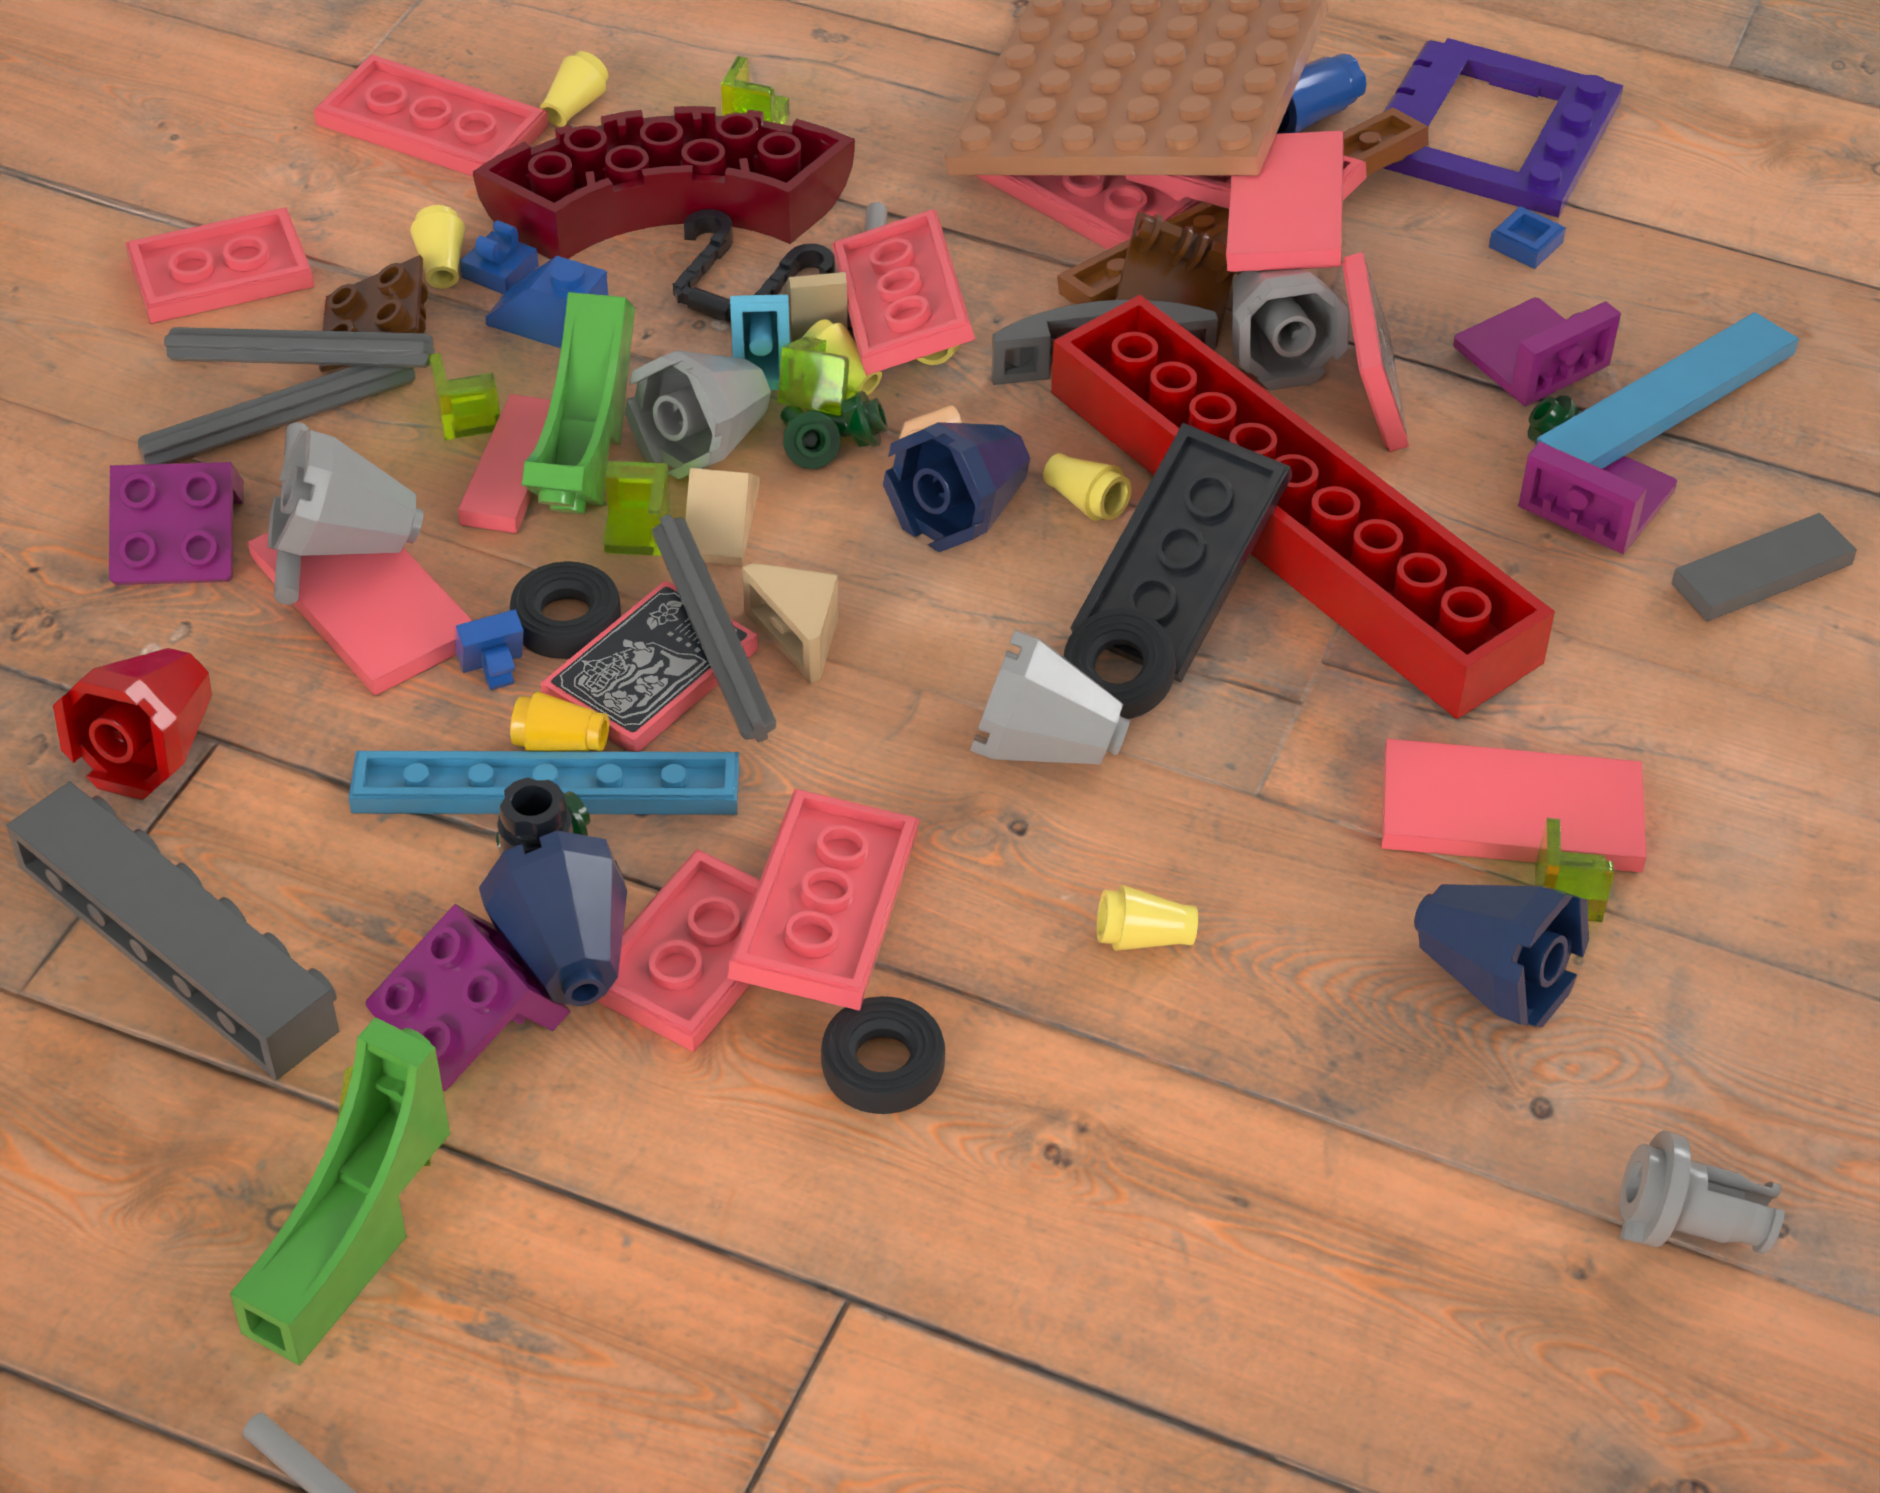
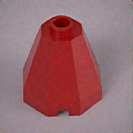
M171 648L93 668L53 705L61 751L73 763L79 758H83L93 769L86 777L97 789L144 800L185 763L212 696L209 672L191 653Z

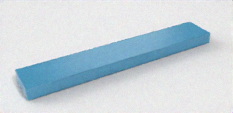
M1754 312L1537 438L1536 445L1539 441L1603 469L1793 356L1799 338Z
M356 751L348 799L351 813L500 814V804L505 798V788L517 780L529 777L535 780H551L564 793L568 791L575 793L584 803L589 814L737 815L740 772L739 752Z

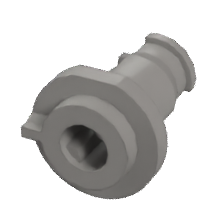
M1663 1130L1656 1134L1649 1145L1643 1143L1637 1146L1627 1164L1620 1191L1619 1209L1621 1218L1624 1219L1620 1238L1658 1248L1668 1240L1673 1230L1720 1243H1745L1752 1245L1754 1252L1765 1254L1774 1246L1784 1220V1210L1768 1207L1771 1200L1777 1198L1780 1194L1782 1185L1771 1181L1765 1185L1757 1184L1737 1172L1691 1160L1690 1145L1684 1135Z

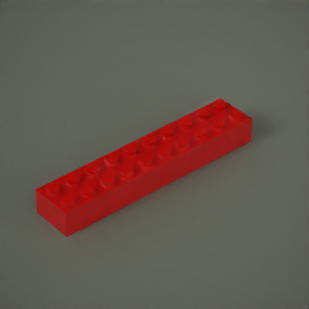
M1138 295L1053 341L1051 393L1153 476L1182 423L1290 466L1293 476L1251 554L1455 719L1464 716L1544 664L1555 611L1143 296Z

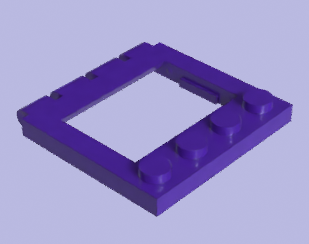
M1447 38L1445 43L1433 40L1427 41L1384 111L1393 107L1429 127L1459 74L1489 82V85L1536 98L1541 96L1558 102L1519 172L1427 146L1406 156L1399 162H1394L1384 167V169L1559 218L1620 104L1624 85L1607 81L1597 75L1580 74Z

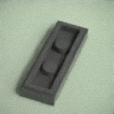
M1817 513L1678 567L1674 571L1671 584L1708 622L1853 564L1857 549L1821 513Z

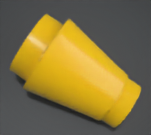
M538 691L532 697L519 696L511 718L510 735L512 744L525 747L526 751L585 752L594 750L602 752L606 746L609 734L608 714L598 713L595 710Z

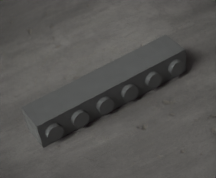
M69 781L6 824L18 866L22 871L276 1081L339 1032L333 1003L336 1001L337 996L331 983L320 971L315 968L305 970L290 957L286 947L275 935L269 932L263 935L246 922L242 912L231 900L226 897L218 900L203 888L199 878L184 863L174 865L164 857L146 832L141 829L132 831L119 821L112 807L102 797L96 795L91 798Z

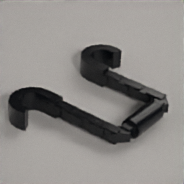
M703 209L693 212L686 217L684 221L685 240H696L698 236L704 233H714V235L710 238V243L678 277L676 282L672 283L673 295L677 303L685 304L689 309L729 322L731 321L730 299L694 287L717 259H721L733 244L732 220L730 217L719 210ZM802 244L794 247L784 256L775 272L754 295H777L789 277H795L799 271L805 268L819 269V274L835 273L834 254L830 249L819 244Z

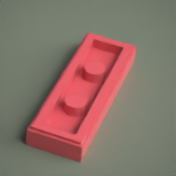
M509 394L458 508L460 525L517 534L534 495L533 492L522 486L524 461L531 455L540 438L551 400Z

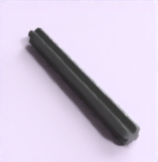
M173 327L164 339L167 357L173 361L427 368L435 357L433 338L425 333Z
M352 366L143 435L138 439V449L145 464H170L410 384L415 380L414 367Z
M670 514L664 515L660 518L661 524L653 528V537L737 728L745 740L755 738L758 743L768 739L767 733L776 728V719L687 522L682 517L673 519Z

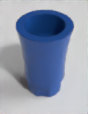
M1338 54L1333 57H1322L1305 64L1276 134L1301 133L1317 122L1344 111L1348 105L1364 95L1367 85L1366 75L1361 70L1358 60L1350 54Z

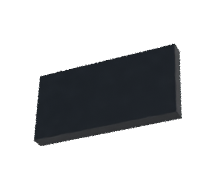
M1182 423L1070 627L1071 631L1073 632L1084 620L1101 611L1123 608L1142 612L1156 620L1168 634L1173 645L1176 660L1174 680L1182 682L1293 476L1291 467ZM1114 645L1106 649L1143 666L1141 653L1131 646Z

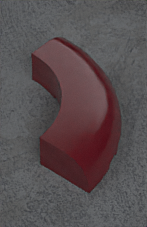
M680 106L674 107V116L643 118L642 110H633L601 116L600 126L583 125L572 128L571 125L556 128V138L534 147L529 146L524 141L474 170L473 178L479 200L493 222L499 220L516 227L519 242L536 248L538 254L550 260L555 256L570 259L575 254L592 245L628 232L650 227L684 224L687 216L703 209L719 210L727 214L732 220V227L755 231L791 244L822 219L836 204L846 187L853 167L855 139L827 127L797 118L792 126L765 121L764 112L747 110L746 114L731 113L724 116H716V107Z

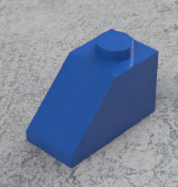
M555 256L512 284L485 316L486 325L561 348L568 292L609 296L607 271Z

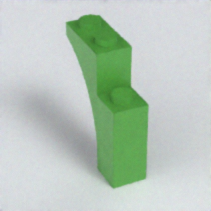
M568 292L563 340L553 395L540 438L531 455L524 461L522 486L539 496L538 503L550 505V510L585 514L586 505L603 506L610 444L621 445L635 316V307L626 297Z
M375 1017L357 1037L351 1080L344 1105L325 1153L302 1197L281 1230L248 1273L230 1292L241 1334L299 1366L407 1237L399 1195L450 1135L436 1049L419 1032L410 1028L400 1030Z

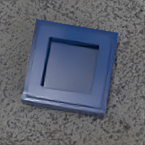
M1520 206L1491 232L1489 248L1536 269L1563 243L1566 227Z

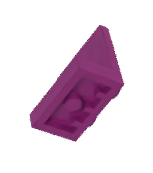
M1535 297L1457 333L1454 336L1453 347L1525 407L1609 366L1621 313L1607 301H1604L1588 310L1575 313L1566 320L1540 298Z
M1539 441L1528 454L1518 507L1624 555L1675 492L1677 480L1626 456L1601 469Z
M231 462L110 465V581L115 585L231 581L233 578V504H244V481Z
M454 904L366 1000V1007L374 1017L400 1030L403 1028L413 1029L422 1034L435 1047L443 1092L456 1081L511 1020L523 1025L529 1019L554 1031L571 1012L565 1004L555 1003L550 999L502 941L493 924L457 904Z

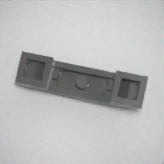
M1129 300L1096 301L1055 308L1021 319L992 334L991 379L993 385L1049 379V364H1052L1054 340ZM1148 300L1215 351L1218 322L1216 312L1180 303Z

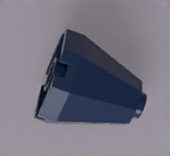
M938 422L891 443L888 457L895 455L893 467L885 470L883 487L902 530L914 537L921 534L926 535L934 540L927 545L938 552H942L988 532L1025 481L1031 458L1022 437L1003 425Z
M557 830L539 837L542 848L525 854L522 844L503 851L479 886V891L484 908L500 938L550 999L555 1003L585 1006L605 996L618 978L627 888L616 860L614 861L606 839Z
M1441 884L1433 894H1427L1421 900L1414 918V927L1418 931L1419 947L1494 1014L1517 1024L1527 1026L1530 1024L1535 1027H1543L1569 996L1577 974L1566 970L1570 955L1572 953L1583 958L1589 942L1587 899L1562 890L1543 886Z

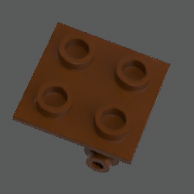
M1138 212L1115 300H1131L1141 295L1147 300L1180 303L1214 311L1218 318L1216 347L1234 274L1239 275L1242 272L1227 271V245L1210 239L1209 234L1206 232L1194 233L1193 227L1188 225L1183 229L1165 222L1159 214H1155L1152 217Z
M419 255L403 263L390 264L371 277L355 284L342 285L332 294L327 295L323 331L425 333L427 312L424 303L428 298V289L422 281L423 257ZM319 365V370L325 372L339 365Z

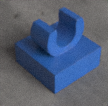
M496 220L493 223L494 231H491L486 237L480 235L476 239L475 247L460 260L462 278L504 295L512 284L539 266L536 248L518 241L516 227Z
M516 609L456 625L455 652L462 672L466 673L483 668L490 691L514 684L511 673L515 671L513 659L522 657L524 631Z

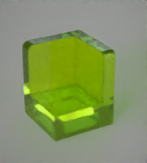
M737 56L721 82L722 116L731 113L746 114L747 110L764 112L765 121L785 124L790 115L789 98L775 95L774 89L770 86L750 83L749 59Z
M803 337L783 346L777 403L842 415L841 402L855 396L857 391L847 390L848 357L827 353V340Z
M441 353L429 354L434 396L445 440L492 433L500 417L494 374L486 373L447 380Z
M608 461L605 475L608 516L603 539L604 551L608 554L662 556L652 531L654 527L661 524L660 518L664 515H669L670 512L667 463Z
M1546 818L1535 865V886L1562 890L1587 899L1588 921L1602 922L1614 879V863L1605 860V855L1562 852L1560 819Z

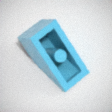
M788 295L730 296L733 357L746 359L761 368L771 390H791Z

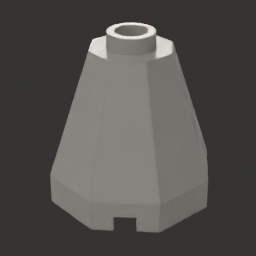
M1302 269L1242 271L1233 279L1232 356L1241 368L1249 374L1250 372L1254 374L1268 389L1276 390L1314 384L1326 373L1323 368L1326 362L1332 356L1337 361L1348 349L1349 307L1341 296L1311 272Z
M678 350L661 356L632 371L629 386L637 383L635 396L628 398L626 401L625 416L643 458L654 465L662 462L674 468L667 473L677 479H681L689 475L690 468L704 469L724 460L767 413L771 389L762 369L746 359Z
M313 430L299 431L283 464L279 481L286 482L282 498L274 496L269 519L268 548L300 556L400 553L406 542L413 544L416 541L422 526L423 510L416 508V494L335 437Z
M1015 629L1010 644L1021 647L1019 655L1006 651L978 730L989 733L988 739L976 734L970 751L993 760L1101 764L1106 752L1117 756L1130 723L1129 719L1119 716L1123 703L1039 637Z

